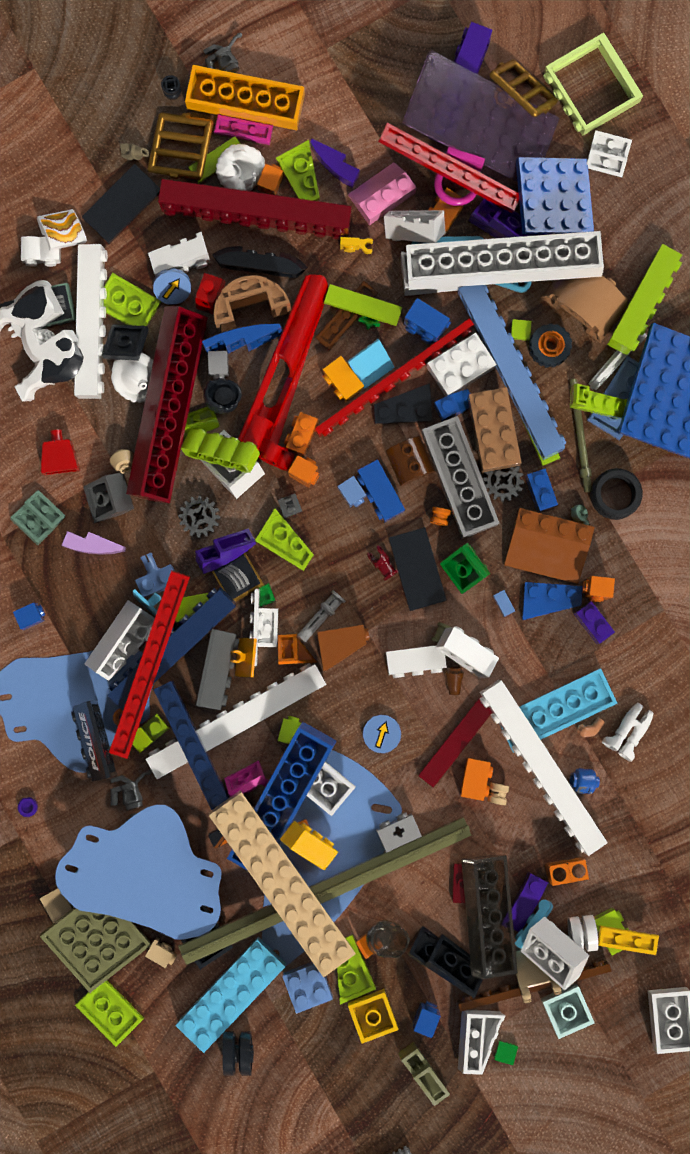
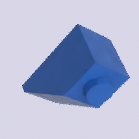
M468 389L450 394L434 403L441 422L469 410L467 398L470 392Z

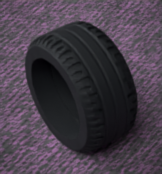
M621 468L609 469L599 475L593 482L590 492L591 502L595 510L603 517L612 520L623 519L633 514L640 506L643 497L642 486L638 478L630 471ZM618 478L629 485L632 499L626 508L614 510L603 502L601 488L607 480Z

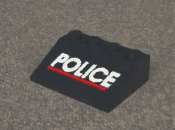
M91 700L73 706L71 715L73 722H77L78 725L76 734L78 740H82L83 748H81V754L84 760L87 759L88 767H86V773L88 778H92L93 782L117 775L112 754L109 753L110 745L98 700Z

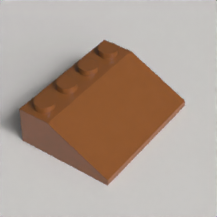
M519 508L504 566L578 584L591 544L594 527Z

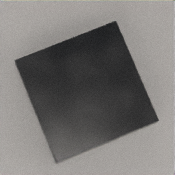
M112 324L102 352L103 359L139 361L149 331L148 327Z

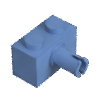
M152 553L146 554L149 562L145 555L141 557L147 574L135 580L141 595L145 599L151 597L155 592L158 594L164 591L171 570L175 571L171 564L161 569L158 568Z

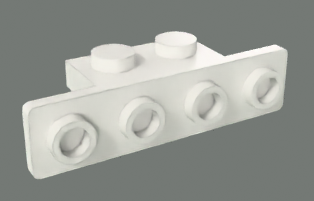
M255 589V593H251V604H254V612H251L250 623H254V631H250V638L257 639L254 666L258 664V647H277L278 609L259 608L260 589Z

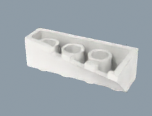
M128 600L85 662V665L109 681L126 664V660L131 655H135L139 651L138 648L148 640L155 618Z

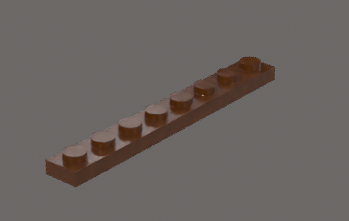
M603 959L593 961V965L584 966L580 977L576 981L612 972L610 964L607 961L604 962ZM517 982V985L511 987L509 984L498 987L499 990L492 992L491 989L479 992L480 995L474 998L470 995H464L461 997V1000L457 1001L460 1012L522 996L519 983ZM551 982L530 987L529 991L530 993L552 988Z

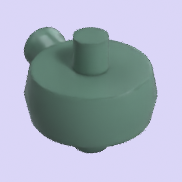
M576 505L571 509V516L575 522H582L585 525L590 524L587 520L588 512L585 506Z

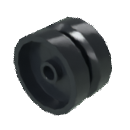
M224 1031L222 1048L224 1076H234L237 1063H239V1073L241 1076H252L254 1045L252 1044L251 1031H241L239 1044H237L234 1031Z

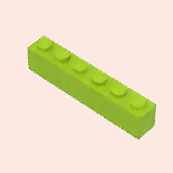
M664 244L661 245L607 345L625 355H628L631 350L635 351L640 342L637 340L638 336H643L648 327L645 323L648 318H653L657 311L654 308L656 303L660 304L665 296V293H663L664 288H669L674 279L671 277L673 271L677 273L682 264L679 261L682 254Z

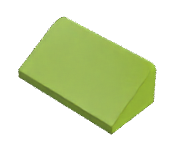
M204 407L188 413L184 439L190 429L197 430V428H200L207 432L220 427L215 412L211 411L208 407Z

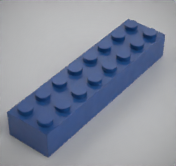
M302 722L254 808L279 845L281 843L280 838L290 827L337 742L305 722ZM232 849L227 859L246 869Z

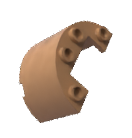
M244 276L230 282L222 290L214 307V321L218 334L237 329L232 314L233 310L267 300L273 318L290 314L291 307L286 293L277 283L262 276Z
M604 276L553 280L540 297L553 308L559 305L587 327L585 332L599 343H601L628 307V298L615 287V281L608 277L606 279Z

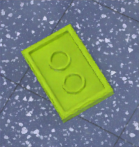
M114 273L111 274L103 287L107 291V297L104 299L103 304L106 307V313L126 325L148 326L162 303L156 297Z
M108 980L91 993L87 992L75 1005L115 1047L144 1019Z

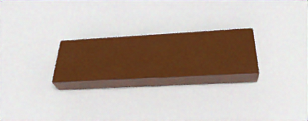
M365 281L354 291L372 298L378 295V292ZM339 309L315 339L330 351L360 315Z

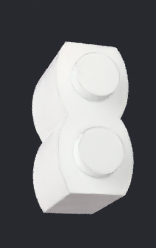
M21 237V261L26 263V266H37L39 263H45V266L53 267L61 263V248L49 250L45 237Z

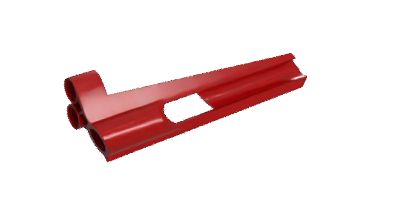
M310 274L305 276L238 438L240 442L246 443L249 441L254 443L260 452L259 459L284 471H289L295 454L289 452L288 448L279 446L278 443L328 292L327 280L322 275ZM281 358L287 363L290 372L276 405L267 408L264 405L263 399Z

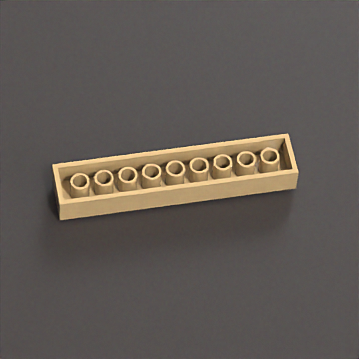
M241 790L208 813L211 820L323 977L356 954Z

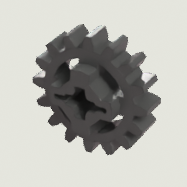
M519 466L516 468H505L509 472H501L500 470L484 472L487 477L483 478V482H487L485 487L489 489L488 495H494L493 500L500 497V502H503L504 498L511 501V495L516 498L518 496L516 491H522L519 485L524 484V481L520 480L523 473L518 474L517 472L520 468ZM492 475L495 478V484L493 486L491 485ZM510 476L507 479L506 484L503 483L502 485L500 484L499 486H497L501 480L499 477L504 479ZM514 476L516 479L515 487H513L512 478ZM505 490L508 493H499L497 491Z
M201 496L196 501L191 497V503L185 501L186 508L180 507L183 514L178 515L179 518L183 519L180 525H186L184 531L190 530V536L197 533L198 538L201 537V533H204L207 537L209 530L214 533L215 531L212 527L219 526L216 520L221 518L219 515H216L219 509H213L215 502L209 504V498L206 497L203 501ZM201 504L197 509H190L195 505ZM207 508L211 510L212 518L208 517L206 513ZM202 512L204 519L197 521L195 515H199ZM187 516L192 519L191 526L188 524ZM204 524H207V525H208V526H207L206 528H204V529H199L201 525H204Z

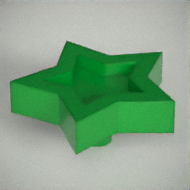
M362 316L358 320L365 324L367 330L372 326L380 327L379 321Z

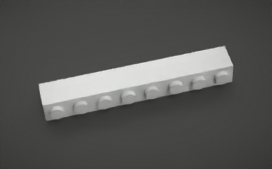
M78 244L76 337L79 342H76L84 356L82 366L75 376L74 395L79 399H101V393H104L102 374L105 373V365L102 363V352L105 346L103 344V337L106 335V328L103 325V318H106V307L103 304L104 299L107 297V291L103 287L104 280H107L105 262H107L108 255L107 250L101 244Z

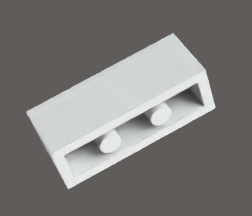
M457 626L446 628L435 647L480 679L489 678L499 657L494 655L493 650L481 646L477 639L464 634V630Z
M436 646L386 652L388 675H393V678L405 677L404 673L412 672V676L423 675L425 670H431V673L443 672L442 668H447L445 654L436 649Z

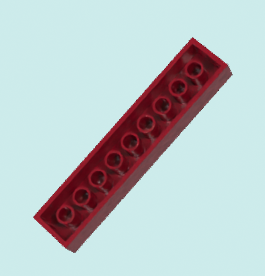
M166 179L161 180L158 199L162 212L169 216L181 214L183 217L193 219L195 216L202 217V220L205 221L220 220V222L225 224L237 222L245 227L257 225L261 229L277 228L280 232L292 230L301 235L313 233L316 237L333 236V239L336 240L349 236L352 206Z
M179 306L164 307L126 492L128 495L160 503H170L208 319L206 316Z

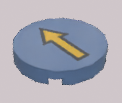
M171 268V270L165 269L156 275L153 281V292L156 298L163 303L179 304L189 297L191 282L188 275L176 268Z
M387 715L372 717L367 721L363 729L364 742L369 749L376 753L392 751L397 747L401 739L399 724L395 719Z

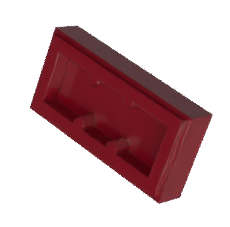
M454 863L452 902L472 904L473 864Z

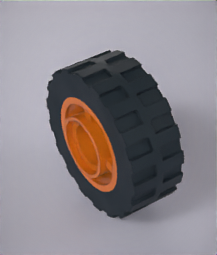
M550 323L542 325L533 333L529 340L528 350H530L529 354L534 362L546 368H553L557 365L559 366L567 359L571 353L572 339L565 328L560 327L558 324L553 325ZM546 342H552L554 349H548Z

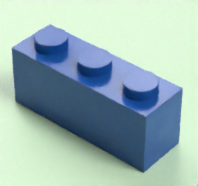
M378 459L357 470L358 476L356 478L360 486H365L368 491L365 493L370 503L374 502L377 508L374 511L379 520L383 519L384 522H387L405 512L404 506Z

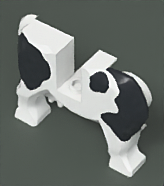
M39 280L30 284L14 300L0 304V332L6 324H11L8 331H15L11 337L19 336L21 338L25 352L35 363L32 371L22 379L21 383L15 385V389L22 401L34 400L35 392L49 384L55 385L58 382H66L74 378L80 370L84 359L80 348L75 343L79 341L73 330H63L54 335L48 329H41L64 314L51 289V284L45 280Z

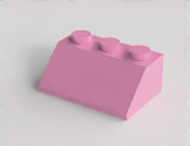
M392 163L350 192L348 196L370 226L387 212L416 193V186L403 169L397 164Z

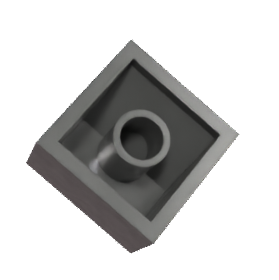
M122 473L105 475L83 487L94 523L125 514L134 509L130 495L126 494L127 483Z

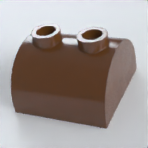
M420 436L400 442L385 451L400 486L435 472Z

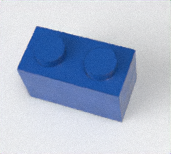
M546 469L526 475L525 479L537 512L556 507L558 503Z
M426 1001V1003L420 1002L412 1022L415 1032L430 1038L433 1037L441 1017L439 1009L436 1008L437 1005Z

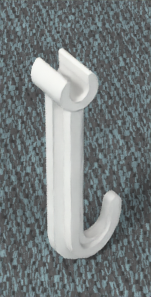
M645 333L643 336H638L637 340L640 341L638 345L647 337ZM617 350L589 382L590 388L597 390L628 355Z

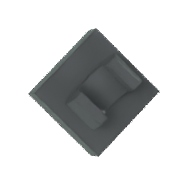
M295 493L278 500L284 518L302 512Z

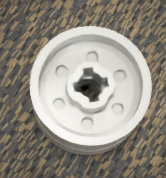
M578 916L568 917V934L570 939L583 949L585 944L587 952L598 951V935L594 916H582V925Z

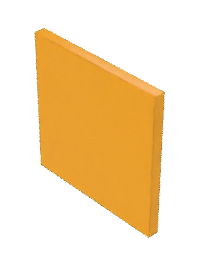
M238 638L240 639L238 650L231 651V653L237 654L236 660H230V662L236 663L235 676L253 677L257 639Z

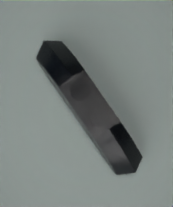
M232 246L212 254L222 269L296 279L308 268L300 259L285 252H280L278 257L276 254L266 252L265 255L257 254V251L254 250L243 252V246Z

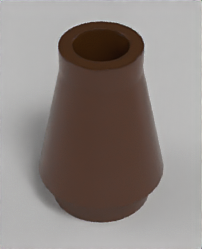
M447 667L445 675L449 695H460L464 675L462 667Z

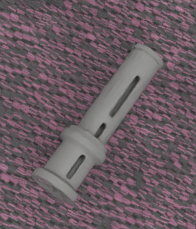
M334 590L331 592L332 595L325 602L321 603L320 610L297 634L304 642H307L329 615L335 614L334 611L341 603L346 602Z

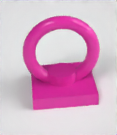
M448 147L447 155L481 173L485 158ZM439 174L435 176V191L439 198L449 205H465L471 202L477 195L470 191L462 198L450 197L442 188L443 176Z
M259 761L224 778L230 797L240 790L242 793H249L258 785L266 787L269 782Z

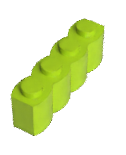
M197 428V430L190 429L181 446V450L188 457L212 464H219L227 468H234L245 473H251L260 455L257 446L252 442H240L234 437L224 438L218 433L210 434L200 428Z

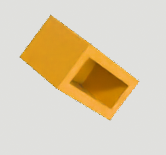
M342 356L323 369V379L328 385H333L336 389L334 393L339 400L343 399L347 402L364 389V385Z

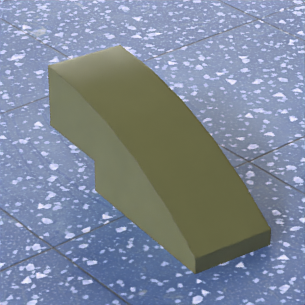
M414 1042L398 1053L401 1061L434 1106L450 1095Z

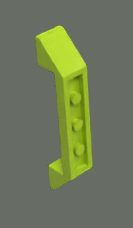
M578 383L571 387L570 408L622 419L628 399L589 391V386Z

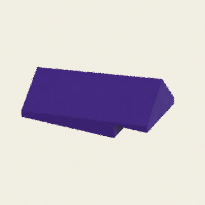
M483 199L468 220L495 238L547 235L522 234L521 215L516 211L510 213L486 199Z

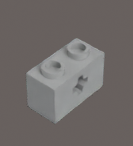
M402 813L396 816L397 820L393 822L387 820L379 824V828L376 831L386 852L422 837L411 813ZM397 826L400 829L403 828V830L400 831L401 835L399 836L396 833L393 834V832L396 831L395 827Z

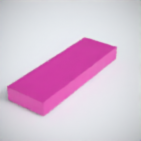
M218 114L214 134L231 138L236 136L237 139L270 145L273 125Z

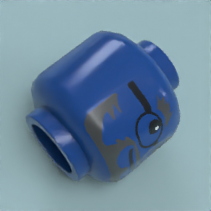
M578 768L574 773H571L569 783L574 792L578 794H592L599 787L600 779L594 770Z

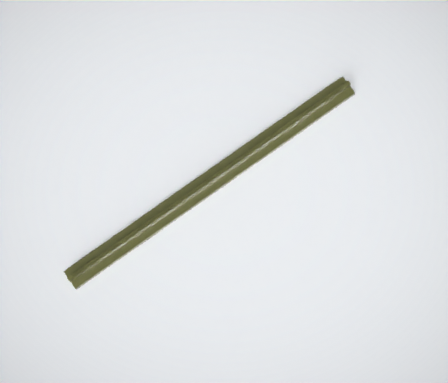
M461 817L398 848L384 852L309 886V888L322 904L471 836L470 828L466 824L464 817ZM269 904L178 945L187 965L274 926L283 920L272 904Z

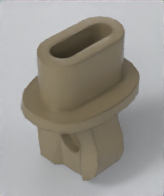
M131 143L120 144L121 156L127 160H141L142 157L149 156V151L145 148Z

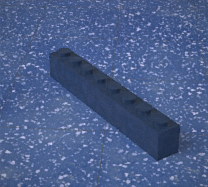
M221 587L217 590L213 588L206 595L208 599L205 602H198L192 608L194 612L189 617L187 614L183 616L178 622L180 625L175 630L172 628L154 683L236 607V602ZM141 657L136 661L138 663L137 666L133 669L129 667L122 674L124 678L118 682L116 680L109 686L110 691L107 696L122 711L124 710Z
M172 680L155 688L154 692L211 810L226 801L229 796Z

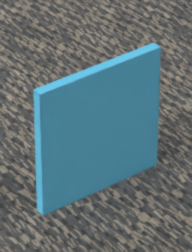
M379 339L347 361L364 385V389L395 368Z
M134 589V597L150 613L156 616L157 610L154 606L161 600V597L155 592L147 601Z

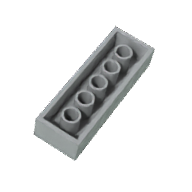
M456 416L422 429V437L461 538L463 539L498 526L497 515L459 417Z

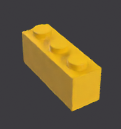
M293 821L280 840L291 850L325 871L338 853L333 848L334 843L326 837L322 839L323 836L316 830L311 832L312 829L304 822L300 825Z

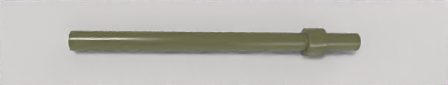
M577 379L570 380V388L578 383ZM573 408L581 463L580 478H583L584 492H591L590 477L592 473L588 465L582 412Z

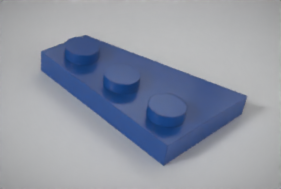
M524 582L522 620L581 606L583 586Z

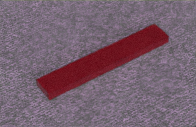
M482 696L478 698L418 775L431 787H435L489 718L490 714H492L490 708H485L480 701Z

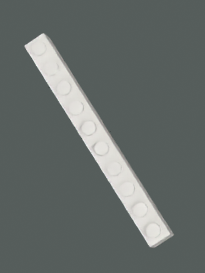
M309 663L301 667L300 670L302 672L297 675L291 673L283 678L285 681L279 685L275 682L267 686L268 691L263 694L259 691L251 695V700L244 704L241 701L233 706L234 710L229 713L225 710L217 714V719L213 722L207 720L199 725L200 729L197 732L206 750H211L327 685L316 665L311 666ZM176 739L165 744L166 748L160 751L157 748L148 753L150 757L146 761L156 779L163 777L188 762Z
M497 680L479 692L482 696L480 698L485 708L489 707L492 711L490 716L496 724L500 723L503 728L501 733L506 740L510 739L513 743L512 750L517 756L522 757L524 760L522 765L528 773L532 772L534 775L533 782L538 789L542 788L545 792V795H543L544 799L549 805L552 804L556 809L554 814L558 820H563L566 824L565 831L577 841L575 846L581 854L584 852L589 856L606 845L608 842L502 680Z

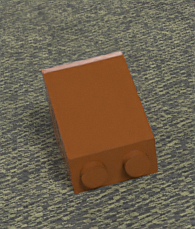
M364 625L317 632L323 671H328L367 644L366 641L370 640L368 628L364 629Z

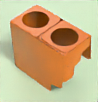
M584 857L545 864L547 879L552 886L589 880ZM576 864H581L585 867V875L581 878H576L572 874V868ZM560 867L566 871V878L563 881H556L553 878V871L556 868Z

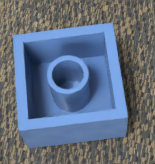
M313 962L283 973L282 977L296 1014L333 1000V994L326 976L323 977Z

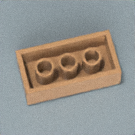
M507 387L469 394L467 399L482 473L520 466L522 462Z

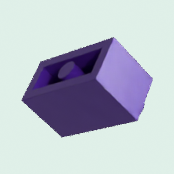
M592 601L574 613L596 645L602 643L615 633Z

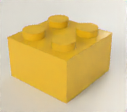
M385 989L348 1002V1008L361 1043L399 1030Z

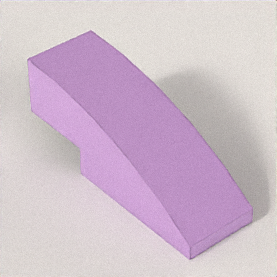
M67 532L62 546L88 554H115L125 552L126 549L124 546L88 532L86 538Z

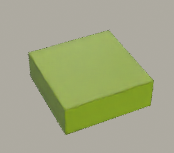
M513 319L511 327L513 339L529 341L532 321Z

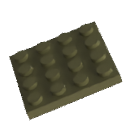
M75 907L40 934L41 939L89 993L151 946V941L134 922L110 915L80 911Z

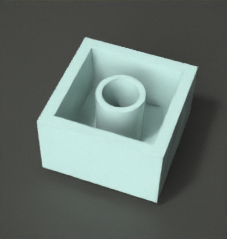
M576 983L570 985L566 990L561 989L562 994L560 995L551 993L540 998L558 1039L594 1024L584 997Z

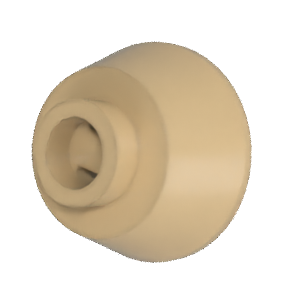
M120 449L111 456L110 465L118 473L127 474L131 471L134 453L127 449Z

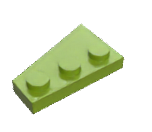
M309 140L276 157L277 163L281 170H283L298 199L320 200Z
M274 509L255 541L304 571L314 554L279 512Z
M353 934L345 937V939L356 954L337 967L340 1005L376 990V986Z

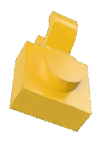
M341 237L340 249H344L345 252L349 253L361 249L365 254H372V249H367L365 245L373 244V239Z

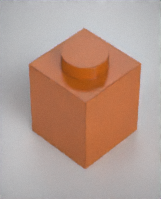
M265 164L257 183L258 190L276 195L284 177L281 167L275 164Z

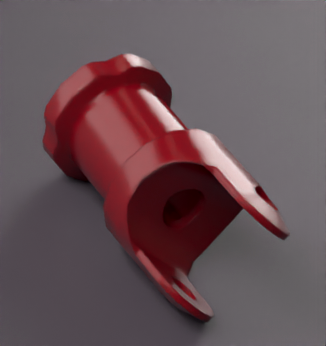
M378 545L376 548L380 553V559H375L370 552L367 553V556L374 567L378 568L384 576L383 580L387 581L399 571L394 569L389 562L388 555Z

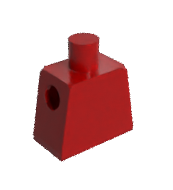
M204 273L195 298L196 309L214 315L216 300L224 289L226 281Z
M51 430V441L43 442L41 473L43 475L80 471L72 441L70 439L63 440L62 430Z

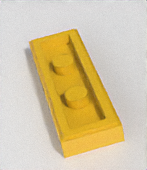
M600 925L598 946L656 955L659 935Z

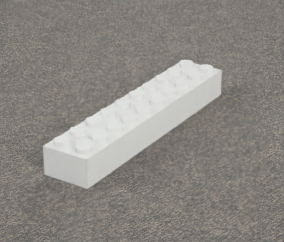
M600 231L406 245L409 290L602 277L604 268Z

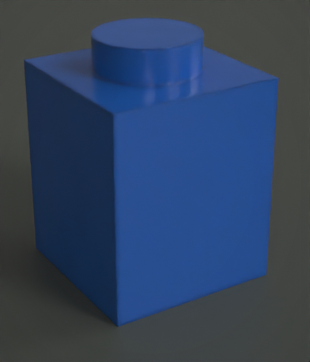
M31 603L13 612L21 630H26L45 621L43 617L45 616L44 609L41 605L38 606L37 603Z

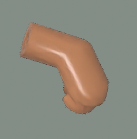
M597 717L592 725L585 726L580 724L577 727V733L582 737L595 736L605 722Z

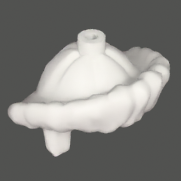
M234 144L221 153L216 164V174L220 184L225 188L251 191L257 186L265 166V160L259 150L245 144Z
M141 353L139 361L115 360L111 375L114 389L127 400L138 403L145 402L153 359Z

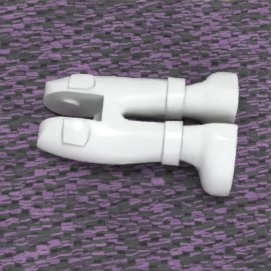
M636 703L627 712L619 729L615 732L616 735L605 737L602 740L606 747L614 751L619 750L618 754L630 762L635 758L634 746L638 745L640 739L647 731L654 714L648 710L642 719L638 721L636 717L643 708V705L640 703ZM634 727L630 737L626 740L627 742L620 748L623 740L627 737L631 728Z

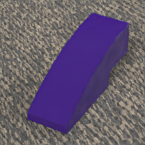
M311 139L310 147L320 163L335 178L353 188L359 177L360 170L345 163V154Z
M249 529L214 539L212 546L195 551L196 562L203 574L208 573L235 560L252 548L256 541Z

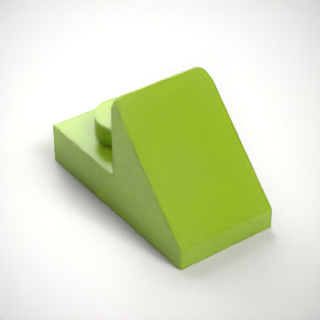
M156 714L147 723L138 728L132 745L141 753L170 728Z

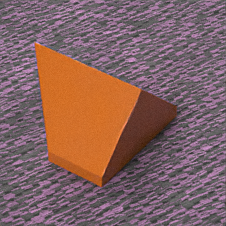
M297 634L278 635L279 665L317 663L315 658L298 639Z

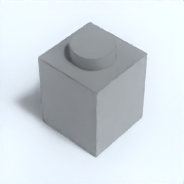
M208 351L209 376L213 377V380L229 377L227 351Z

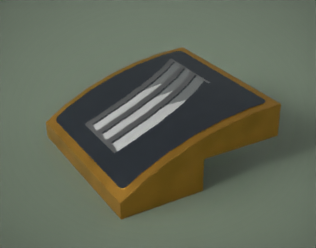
M246 553L212 571L221 588L235 602L254 592L255 589L264 586Z

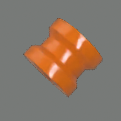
M432 507L433 517L430 518V523L448 526L449 522L447 519L451 510Z

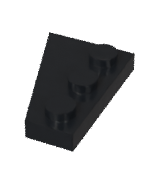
M430 383L374 404L375 424L432 422Z

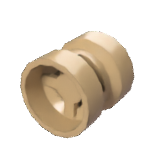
M491 782V793L488 795L487 802L506 805V793L509 792L510 786Z

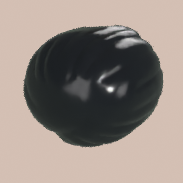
M222 378L208 381L203 390L206 406L211 411L219 414L234 411L242 397L241 389L237 383Z

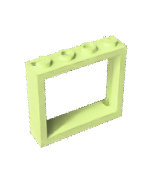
M605 33L598 35L547 65L544 70L543 76L546 83L551 84L557 100H561L564 105V112L572 118L575 130L577 132L580 131L582 136L640 103L643 97ZM598 48L630 100L586 125L556 77L555 72Z

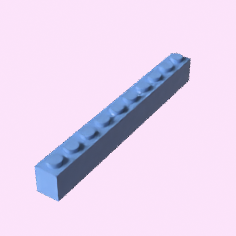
M463 286L458 289V295L474 323L484 346L497 364L495 368L505 387H507L508 393L542 460L563 451L566 441L562 434H558L556 430L557 423L553 417L550 418L547 412L549 410L547 403L539 397L540 390L536 383H532L530 379L532 376L527 366L524 367L520 351L515 350L513 346L514 339L510 333L507 334L504 328L506 326L502 316L499 317L495 311L497 306L493 299H489L487 286Z

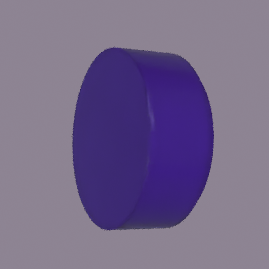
M31 797L22 799L18 804V811L24 817L33 816L38 810L37 801Z

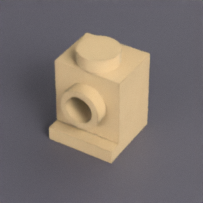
M156 937L145 957L166 968L168 964H173L177 954L172 950L173 947L165 942L159 943L160 938Z

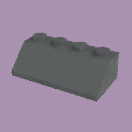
M212 629L196 706L222 710V706L226 707L228 696L225 695L226 688H230L232 680L229 672L230 669H234L235 665L230 660H236L231 651L238 650L240 639H237V634Z

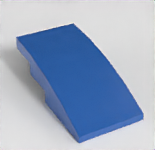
M259 324L241 327L215 335L202 341L207 354L208 351H218L224 347L229 354L245 345L250 352L281 336L282 329L280 324Z

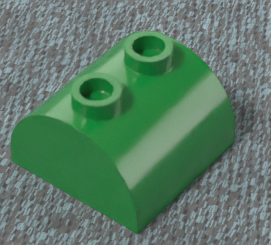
M469 543L460 547L440 563L461 594H464L491 574Z

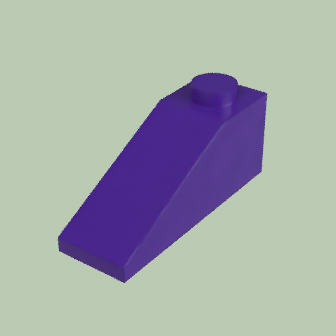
M528 871L503 924L518 932L523 929L541 899L548 882Z

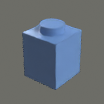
M354 476L338 486V490L350 507L354 505L356 508L365 502L366 494Z

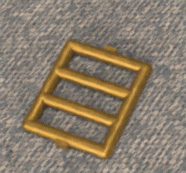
M515 59L505 64L503 62L499 63L496 69L489 73L490 78L532 117H537L543 112L545 114L548 113L551 107L558 102L557 98ZM513 68L520 76L507 83L500 75ZM525 81L534 87L523 95H520L514 89V87ZM540 93L548 101L534 108L528 100Z
M159 113L147 168L148 172L169 175L172 179L183 177L201 180L203 178L213 121L211 119L191 117L188 113H183L182 115ZM165 121L205 126L204 135L197 136L163 131ZM161 138L201 144L200 154L159 148ZM163 156L198 161L196 172L156 166L157 157Z

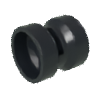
M173 75L163 78L161 87L164 96L170 100L180 97L182 89L179 79Z

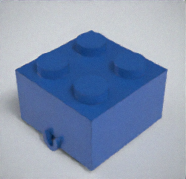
M417 298L405 316L404 326L409 333L420 335L422 341L431 345V343L434 344L440 339L451 322L449 321L450 318Z

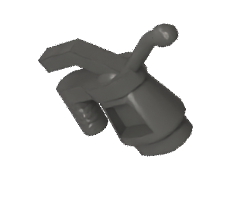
M237 33L226 47L213 44L203 50L205 55L216 50L213 55L205 59L206 67L214 69L213 63L218 61L219 69L232 73L239 71L238 60L231 53V47L236 39L242 37V33Z
M146 770L135 781L123 775L111 778V783L122 780L126 784L110 789V805H118V792L122 791L123 805L126 807V811L142 807L143 798L138 789V782L145 775H150L152 771Z

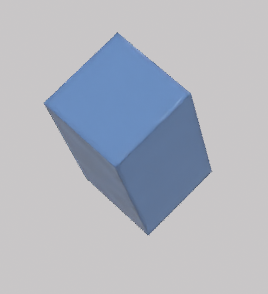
M505 590L493 595L503 617L515 612Z

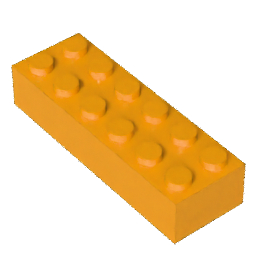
M193 65L185 103L187 109L216 115L221 114L298 130L305 89L303 86Z

